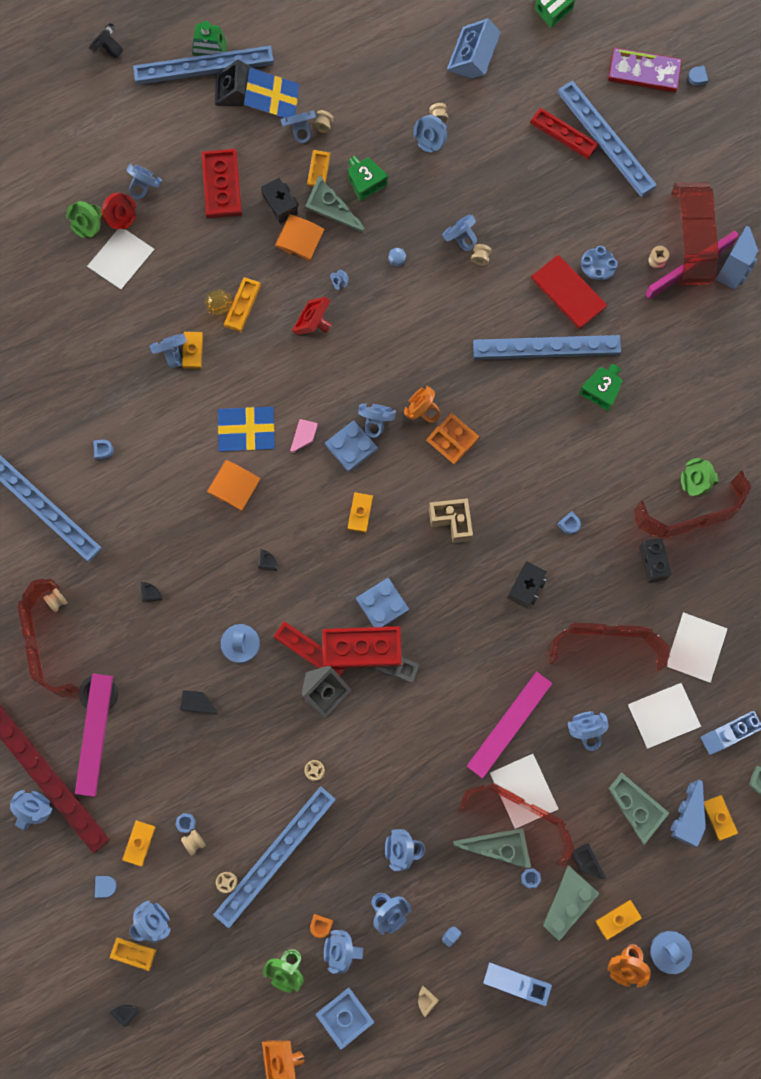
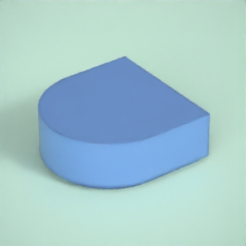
M704 66L694 67L690 70L688 81L692 85L699 86L708 83Z
M108 440L93 441L95 460L108 459L113 455L114 448L111 442Z
M571 511L557 525L564 533L573 535L579 531L581 522Z
M96 876L95 897L112 896L117 890L115 879L110 876Z

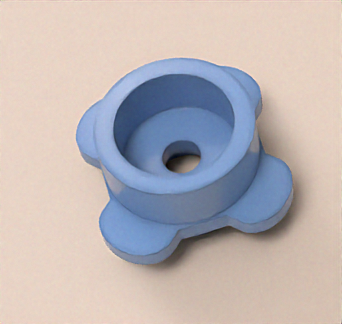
M338 270L337 273L333 272L330 274L336 290H340L341 287H347L349 279L344 271Z

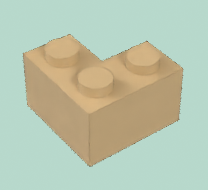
M468 498L432 502L429 504L431 527L450 525L452 543L472 541L473 531Z

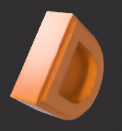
M314 914L310 925L312 935L316 938L326 937L331 930L333 920Z

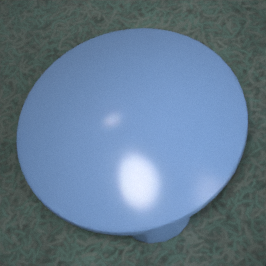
M597 246L586 251L581 259L583 272L594 280L610 278L615 273L618 265L615 257L604 246Z

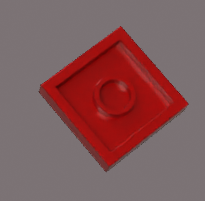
M325 296L308 301L292 332L296 335L314 332L317 327L323 333H327L330 330L328 326L331 327L332 324L322 318L331 300Z

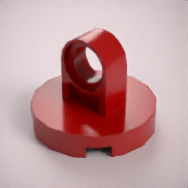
M113 193L103 203L101 210L102 218L113 229H127L136 219V204L127 194Z

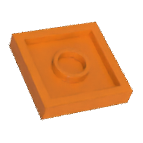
M268 1040L262 1042L266 1078L295 1079L294 1067L304 1064V1059L299 1060V1058L304 1057L301 1051L292 1053L290 1041Z

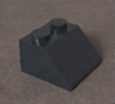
M236 60L216 74L215 105L243 106L249 69L253 67L240 60Z

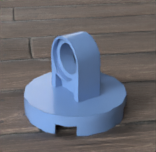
M314 110L309 111L310 115H308V112L287 117V121L285 118L280 119L282 126L291 124L295 139L300 143H304L311 136L307 120L316 117ZM300 129L307 131V138L304 140L298 138L297 133Z
M423 116L414 126L413 135L419 142L418 146L427 152L441 149L447 140V125L436 116Z
M130 163L126 170L133 176L129 191L135 199L143 198L150 185L159 188L162 182L160 177L155 179L152 177L154 173L141 166L135 165L133 167V164ZM136 185L143 188L142 193L139 195L134 194L132 191Z
M471 214L461 218L452 228L450 226L443 232L444 239L450 241L455 238L462 249L466 251L471 250L477 243V238L470 228L476 220ZM464 238H469L472 245L466 244Z
M178 334L163 339L160 344L155 342L149 347L153 354L163 352L169 367L176 368L182 365V358L177 346L185 343L187 339L185 334Z
M360 404L358 414L367 418L365 432L368 436L375 438L383 433L385 421L395 419L396 411L391 412L392 408L383 405L372 404V407H366V404ZM372 423L379 427L378 433L371 432L370 425Z
M244 624L228 628L221 639L223 654L231 662L237 664L249 662L258 654L260 648V639L256 631Z
M591 711L575 715L573 722H568L570 735L581 739L585 748L590 751H595L601 746L602 740L600 735L606 732L609 727L605 714L600 713V716L594 715V712ZM596 737L594 744H587L589 738Z
M25 790L15 793L10 803V809L17 817L15 826L25 831L31 823L38 824L47 821L52 807L50 808V801L43 794L32 791L31 794L24 793Z
M404 829L392 830V835L386 838V859H390L391 865L389 867L392 870L406 871L410 868L413 860L420 859L424 855L425 846L420 841L412 840L410 834ZM414 844H417L418 851L414 855Z
M378 893L372 898V906L376 912L373 923L381 935H384V932L392 934L407 921L405 916L407 912L411 913V905L404 897L398 896L391 899L385 893ZM386 900L387 902L381 908L376 906L378 901Z
M145 901L136 907L133 914L134 924L130 927L129 932L136 941H143L145 939L151 943H158L170 933L171 928L168 929L167 924L170 919L165 909L158 903L151 904L149 903L150 901Z
M334 930L331 932V938H327L325 941L324 961L329 963L330 967L327 968L329 972L342 974L349 969L352 959H363V947H354L351 937L346 931Z
M664 931L652 940L650 957L652 963L659 970L667 974H677L683 972L689 966L692 960V948L689 941L683 935L673 931Z

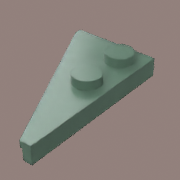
M318 176L305 209L363 233L365 228L359 219L355 218L345 203L327 186L323 178Z
M523 828L453 841L454 847L521 867L531 868Z

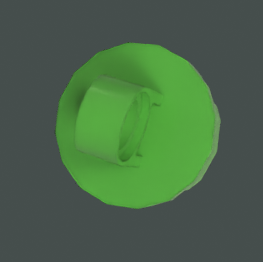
M82 201L75 202L69 206L66 217L70 219V227L77 235L83 238L87 236L93 237L100 230V218L102 215L100 207L94 204L89 205Z
M696 458L690 460L686 464L685 472L682 471L681 474L682 488L691 496H704L710 491L712 486L719 483L718 474L714 472L712 464L705 459Z
M291 949L286 951L281 959L268 960L263 969L264 977L269 976L272 979L271 984L279 990L291 993L294 989L298 992L304 982L303 976L298 971L301 965L300 953ZM288 957H295L297 962L291 965L286 962V959Z

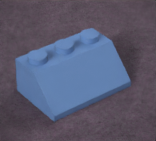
M488 18L464 26L447 70L469 78L485 75L501 31Z
M745 227L716 278V281L734 290L738 284L743 285L758 260L755 258L758 248L750 227Z

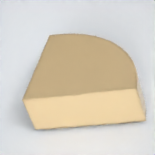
M422 986L418 994V1005L420 1011L426 1017L439 1000Z

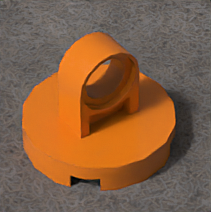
M426 386V389L420 388L410 398L409 402L411 405L409 408L405 407L404 414L410 420L421 416L428 422H436L440 418L439 407L433 402L435 391L429 386ZM430 409L437 411L433 417L427 416L426 413Z
M629 945L622 951L621 956L613 957L609 961L608 971L611 972L610 977L617 983L630 987V983L637 984V987H643L648 984L651 975L650 968L643 962L642 950L637 945ZM629 951H632L636 958L629 956Z

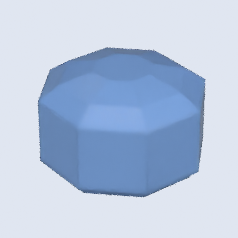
M396 247L390 250L388 260L391 265L399 267L404 265L406 254L403 249Z
M183 813L177 817L175 826L179 832L190 833L195 829L196 820L193 815Z
M534 868L525 869L521 874V883L528 889L537 888L541 883V875Z
M453 926L445 932L442 941L448 947H451L459 938L461 932Z

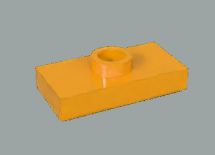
M313 150L307 181L308 187H314L318 176L322 177L326 183L331 153Z
M184 332L187 341L183 343L182 367L183 369H202L203 333Z
M354 492L348 530L361 533L367 532L373 495Z
M722 795L704 801L705 812L718 841L738 834Z
M135 821L122 859L123 861L143 866L156 826Z
M628 900L595 922L605 939L608 940L642 918L632 901Z
M116 937L110 959L150 971L157 950Z

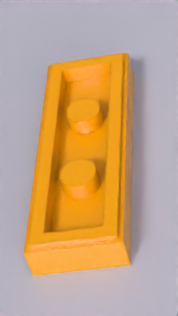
M243 278L224 322V327L242 332L260 290V282Z

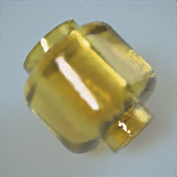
M223 289L209 292L207 298L204 299L208 312H212L213 315L228 312L230 304L233 303L230 293H226Z

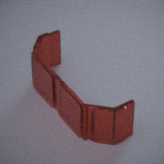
M708 182L675 183L671 195L680 196L684 244V264L679 285L712 284L716 279L719 257L713 189L710 188Z
M740 471L731 481L737 496L731 508L671 526L650 517L644 501H640L634 510L635 521L639 529L665 539L692 531L699 526L702 528L729 520L741 508L751 489V485L744 472Z
M51 578L46 580L38 579L31 581L22 595V600L18 601L19 605H17L22 634L26 640L25 650L31 678L38 684L60 697H65L78 692L79 687L72 683L53 687L44 681L31 610L44 592L52 591L55 588L60 589V586Z
M574 622L556 636L548 646L550 665H553L558 659V643L569 633L643 638L657 653V671H661L668 666L670 646L657 633L654 634L653 629L646 626H607V624Z
M490 783L487 787L482 785L464 792L459 802L461 804L458 811L463 810L470 795L490 789L556 825L564 846L556 864L564 866L566 860H569L574 846L569 831L565 829L566 824L563 823L562 819L534 804L530 805L524 802L525 799L495 783Z

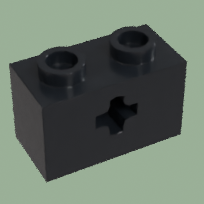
M277 178L262 186L261 193L280 224L286 221L289 215H298L297 207L299 204L294 196L291 197L288 185L283 183L280 178Z
M663 538L643 541L639 549L648 583L667 580L672 573Z
M526 561L507 599L527 609L530 604L534 606L539 597L536 594L538 588L543 589L547 578H545L547 571ZM528 582L531 583L529 590L526 588Z

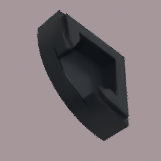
M260 549L258 569L278 571V565L273 555L266 550Z
M141 582L143 602L162 600L161 593L155 586L147 582Z
M121 1005L113 1009L110 1014L122 1026L126 1027L140 1009L133 1005Z

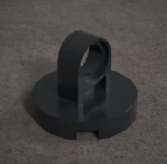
M109 22L105 27L106 29L99 33L88 49L95 53L102 47L112 57L118 58L122 54L123 48L110 36L116 26Z

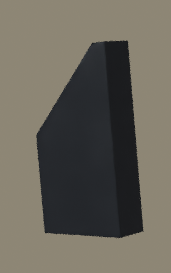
M183 690L181 711L218 713L203 692Z
M589 843L570 852L579 871L600 879L606 878Z

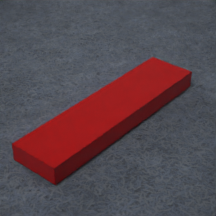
M541 107L530 121V124L586 159H589L598 148L599 143Z
M284 621L273 638L316 668H323L322 646ZM333 668V670L341 677L346 668Z

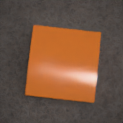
M289 215L275 246L290 255L294 253L309 261L324 228L300 217Z
M450 413L426 441L455 464L475 444L480 436L453 413Z
M225 460L207 493L242 511L261 478Z

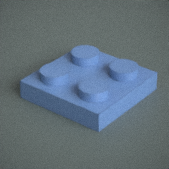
M354 420L325 442V446L348 472L378 450V447Z
M389 578L356 597V601L373 627H384L409 611V608Z
M350 987L315 1014L340 1050L374 1023V1020Z

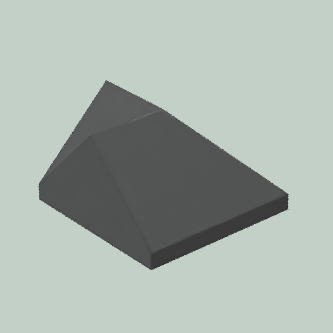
M331 666L306 672L302 697L325 719L352 690Z

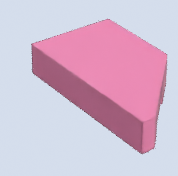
M299 420L290 450L291 453H295L302 447L313 443L318 423Z

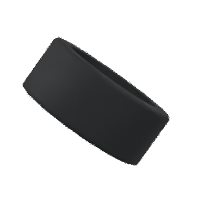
M92 675L84 679L78 692L79 700L85 708L88 706L87 692L91 686ZM114 681L112 683L109 710L116 704L119 695L118 687Z

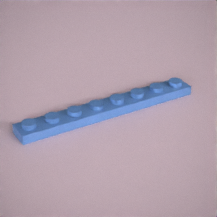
M271 46L135 65L133 66L136 85L214 74L220 72L236 60H240L253 68L274 65Z
M571 81L559 88V96L596 142L599 143L600 147L640 197L655 189L657 184L577 85Z
M620 335L473 340L474 360L620 355L621 343Z
M0 455V482L86 561L90 562L102 548Z
M320 786L213 915L227 928H230L336 799Z

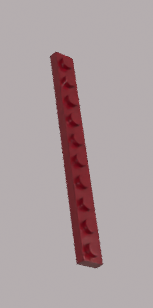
M0 705L1 741L92 853H96L110 841V838Z

